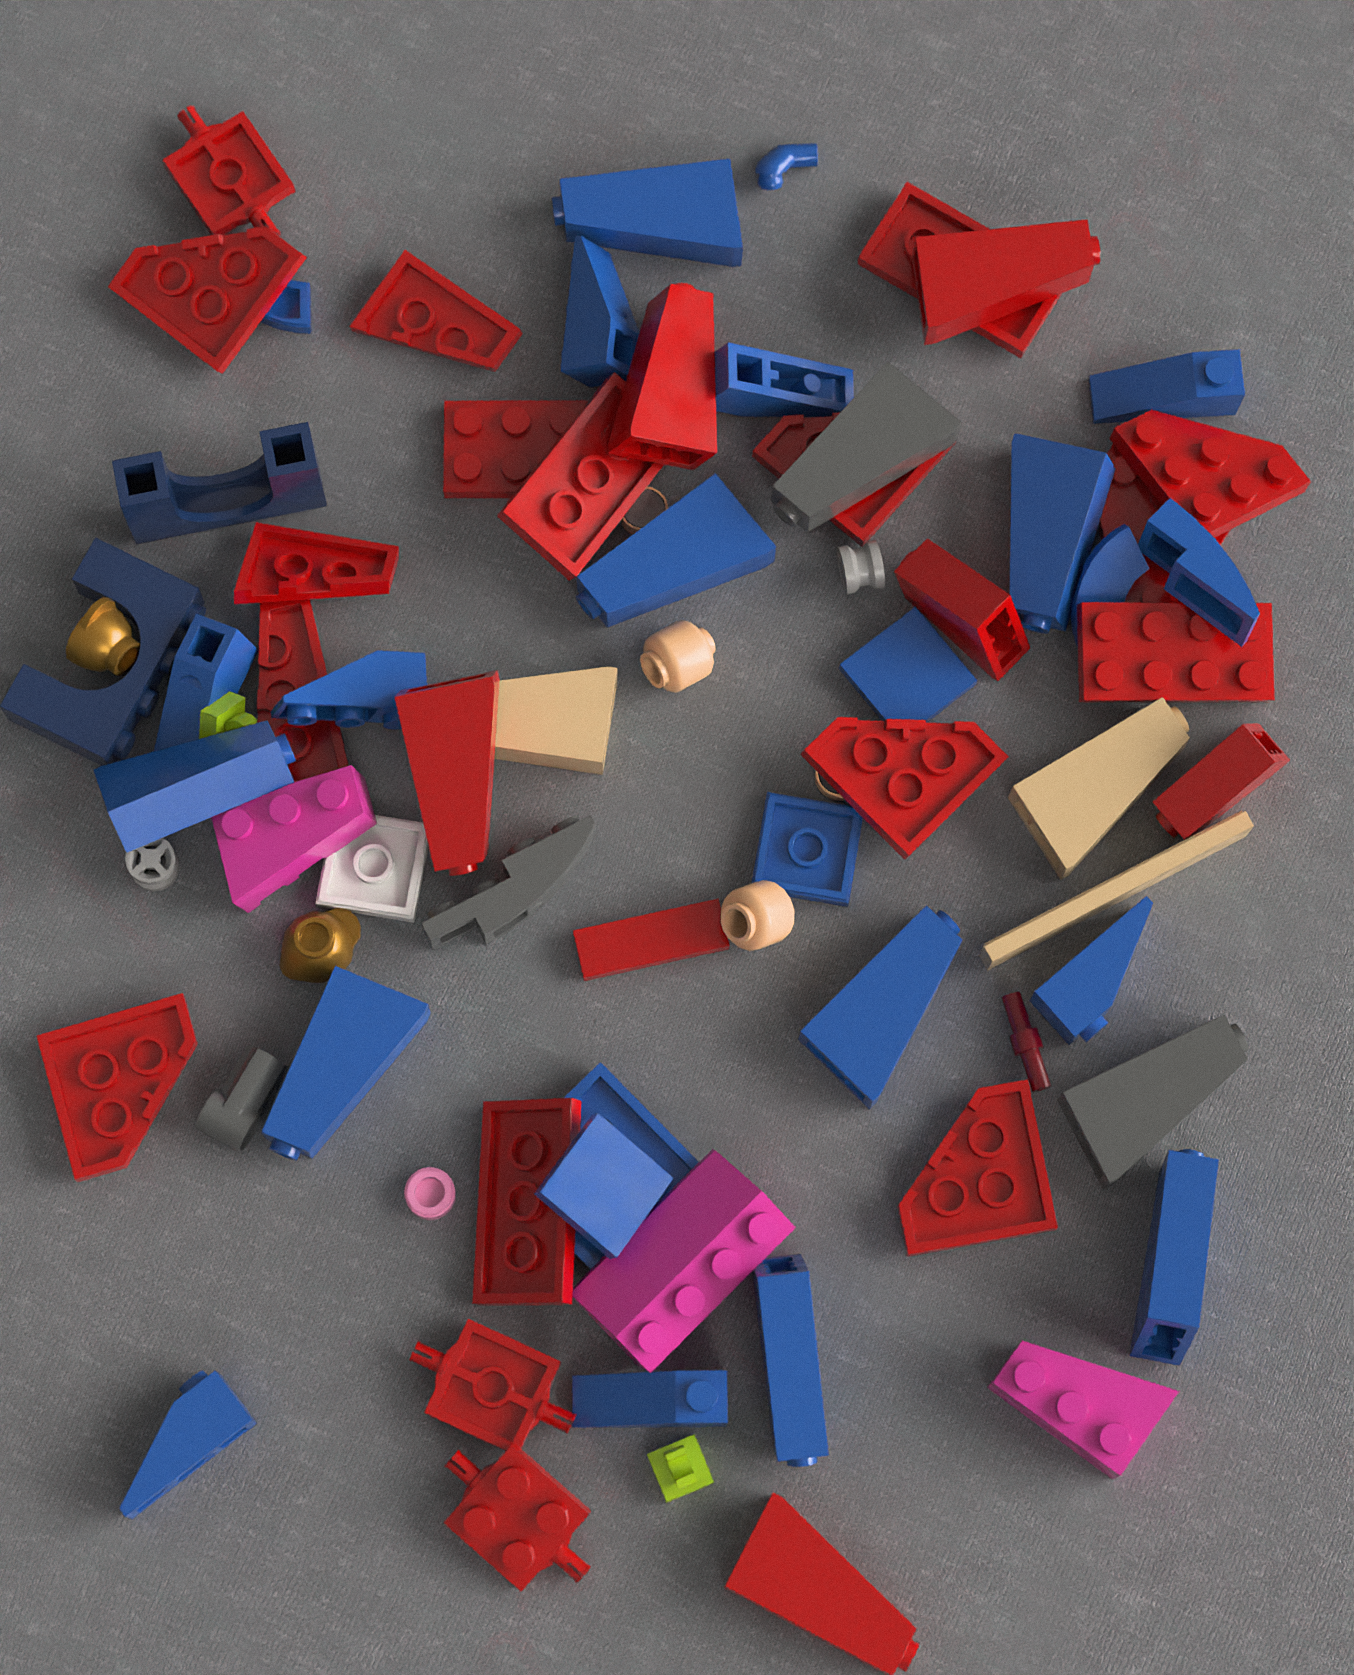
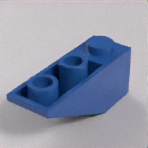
M581 235L575 236L569 296L566 306L564 343L561 352V372L588 387L601 386L606 378L614 372L626 381L639 336L638 327L610 253Z
M199 614L195 615L174 657L154 751L198 740L200 711L210 706L229 691L238 694L259 651L238 629Z
M377 650L283 695L271 710V718L287 719L288 724L296 726L311 725L316 723L317 720L335 721L337 726L344 728L359 727L364 725L365 722L383 723V727L387 729L400 730L402 728L395 696L400 690L427 685L425 653Z

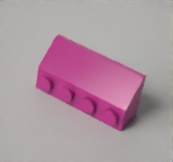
M712 1149L651 1209L617 1258L609 1259L605 1255L573 1287L572 1297L636 1365L651 1373L796 1227L755 1184L716 1150Z

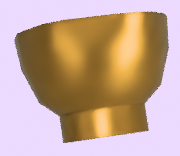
M103 597L92 604L70 634L65 650L67 659L84 669L97 672L109 670L116 676H121L135 664L139 655L140 644L132 638L131 626L123 613L116 608L115 602L110 598Z
M334 908L326 912L311 911L297 917L284 934L279 964L282 974L292 980L323 983L330 979L335 966L345 970L352 961L353 949L361 937V925L357 917L350 910Z

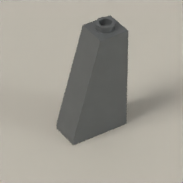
M887 361L772 486L771 503L774 504L773 510L786 524L792 527L798 524L806 532H809L951 447L958 439L962 422Z
M1225 1014L1062 1092L1057 1099L1103 1190L1119 1180L1248 1060L1244 1053L1248 1051L1245 1036L1237 1024H1229Z

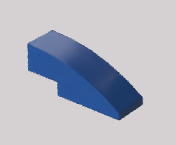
M1169 498L1147 521L1138 546L1145 556L1170 573L1163 588L1242 647L1247 642L1260 615L1251 591L1236 565L1217 540L1191 514Z

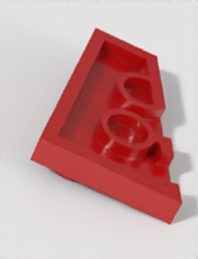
M407 250L403 251L349 326L356 333L492 372L497 371L523 334L520 328Z
M256 522L234 589V604L389 594L399 560V546Z

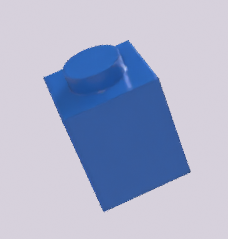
M729 342L715 352L717 412L742 417H784L790 415L826 417L832 416L833 413L841 412L854 398L853 369Z
M1240 349L1191 352L1090 375L1089 389L1093 424L1127 422L1150 410L1181 418L1236 415L1245 396Z
M1147 896L1034 991L1029 1000L1068 1045L1072 1044L1080 1036L1087 1043L1108 1024L1103 1016L1113 1005L1153 905V902Z
M204 1370L200 1371L179 1388L182 1396L173 1402L119 1508L125 1517L135 1518L257 1424L222 1375L216 1370L210 1375H207Z
M727 1370L657 1371L651 1373L637 1372L572 1376V1413L577 1414L572 1423V1428L726 1427L728 1423Z

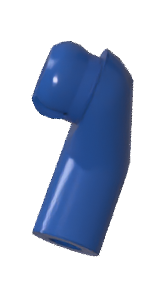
M817 143L783 144L774 147L757 162L755 173L759 174L758 186L763 190L780 189L783 185L782 173L786 172L789 168L818 167Z

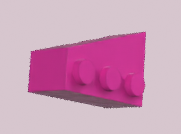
M352 765L291 783L211 817L232 903L247 913L260 906V901L283 885L288 886L300 878L299 874L316 862L336 853L377 824L366 779Z
M1021 1341L1015 1347L987 1387L1112 1480L1122 1475L1179 1393L1177 1390L1026 1341Z

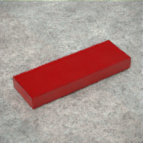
M719 898L573 930L584 981L729 950L730 947L728 937L721 926Z

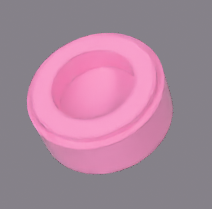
M426 1167L417 1170L409 1177L405 1185L404 1196L413 1214L422 1219L435 1220L445 1216L452 1209L456 1199V1190L452 1179L447 1173L438 1168Z

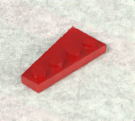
M311 600L260 603L257 723L268 720L275 737L285 733L296 759L295 762L288 764L294 782L349 766L341 730L335 724V721L317 720L316 723L311 725L296 726L288 724L287 719L271 718V710L283 695L327 675Z

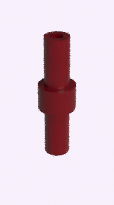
M1020 991L1001 997L1013 1032L1009 1039L1014 1054L1021 1057L1032 1093L1051 1087V1083L1040 1053V1049L1044 1046L1038 1028H1032Z

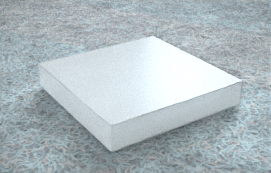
M375 815L377 821L375 826L323 860L315 904L320 908H340L350 910L352 913L414 923L429 846L423 822Z

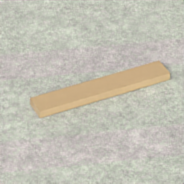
M1241 810L986 942L980 951L979 957L988 971L1245 838L1254 825L1247 812H1242Z

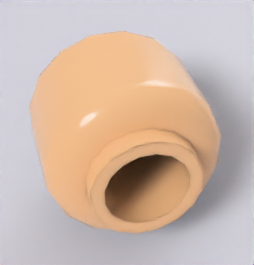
M678 620L652 634L645 640L643 654L640 657L641 667L647 679L656 688L663 687L667 691L677 693L700 681L712 672L715 643L711 635L704 628H697V626L689 621Z
M761 880L734 889L724 898L721 907V926L724 933L737 947L748 951L762 949L782 941L791 932L794 925V908L790 897L778 884L767 880Z

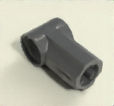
M248 1044L222 1089H216L205 1103L198 1116L195 1128L236 1152L241 1153L254 1136L262 1118V1113L260 1112L285 1072L286 1065L260 1048Z

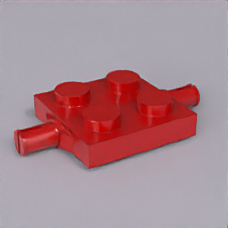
M194 106L186 107L188 115L182 109L178 113L177 118L191 137L182 148L162 160L164 167L211 235H226L241 225L251 223L254 228L266 226L280 236V230L277 229L267 212L273 205L295 193V187L245 113L241 111L223 123L207 127Z
M469 1318L458 1341L446 1354L421 1343V1341H418L414 1349L432 1359L412 1351L409 1361L436 1372L435 1390L424 1411L426 1415L503 1451H506L513 1442L522 1449L529 1433L540 1421L565 1432V1434L569 1433L572 1426L555 1418L554 1415L573 1423L577 1414L549 1402L550 1387L559 1370L561 1361Z
M514 1442L497 1461L487 1465L482 1470L464 1456L459 1449L444 1465L445 1468L447 1467L463 1481L467 1488L461 1502L443 1523L518 1590L522 1592L539 1571L551 1566L553 1563L557 1564L576 1583L591 1568L590 1565L568 1547L574 1531L588 1517L591 1510Z

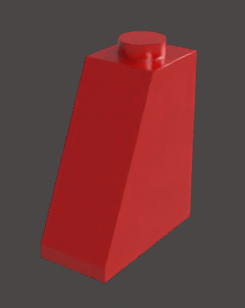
M928 538L915 551L908 553L901 561L900 566L894 571L904 597L997 682L1031 649L1011 595Z
M1259 723L1242 724L1153 801L1160 811L1155 815L1156 819L1172 837L1175 838L1180 834L1185 840L1203 831L1285 766L1290 759Z

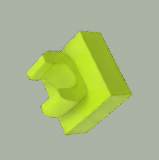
M229 691L210 706L200 711L199 739L256 724L257 719L245 712V697Z
M695 1434L647 1454L666 1504L714 1484Z

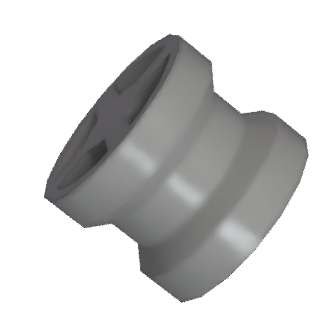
M876 540L867 541L863 547L852 549L848 545L837 547L839 573L846 595L856 593L860 587L870 586L874 590L885 587L884 566Z
M164 838L126 853L125 856L128 871L136 884L144 890L153 892L164 890L171 886L178 877L180 870L179 859L170 843ZM146 869H148V870H153V869H155V870H156V871H152V872H151V871H147V872L144 874V872L146 871Z

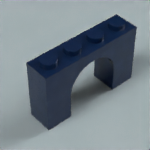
M304 422L259 431L263 455L248 466L218 475L195 477L175 474L168 470L161 451L112 460L120 507L136 544L326 507L327 502L319 462L309 423Z
M95 537L76 570L72 581L78 593L95 602L103 597L112 599L115 602L116 608L137 626L141 642L139 655L134 666L124 678L109 687L98 690H81L70 687L23 664L0 704V708L8 720L103 766L114 763L117 759L124 760L130 753L136 735L133 734L141 716L148 718L154 710L159 698V692L156 689L165 674L171 676L174 657L195 615L199 614L205 617L206 608L203 607L205 602L198 587Z

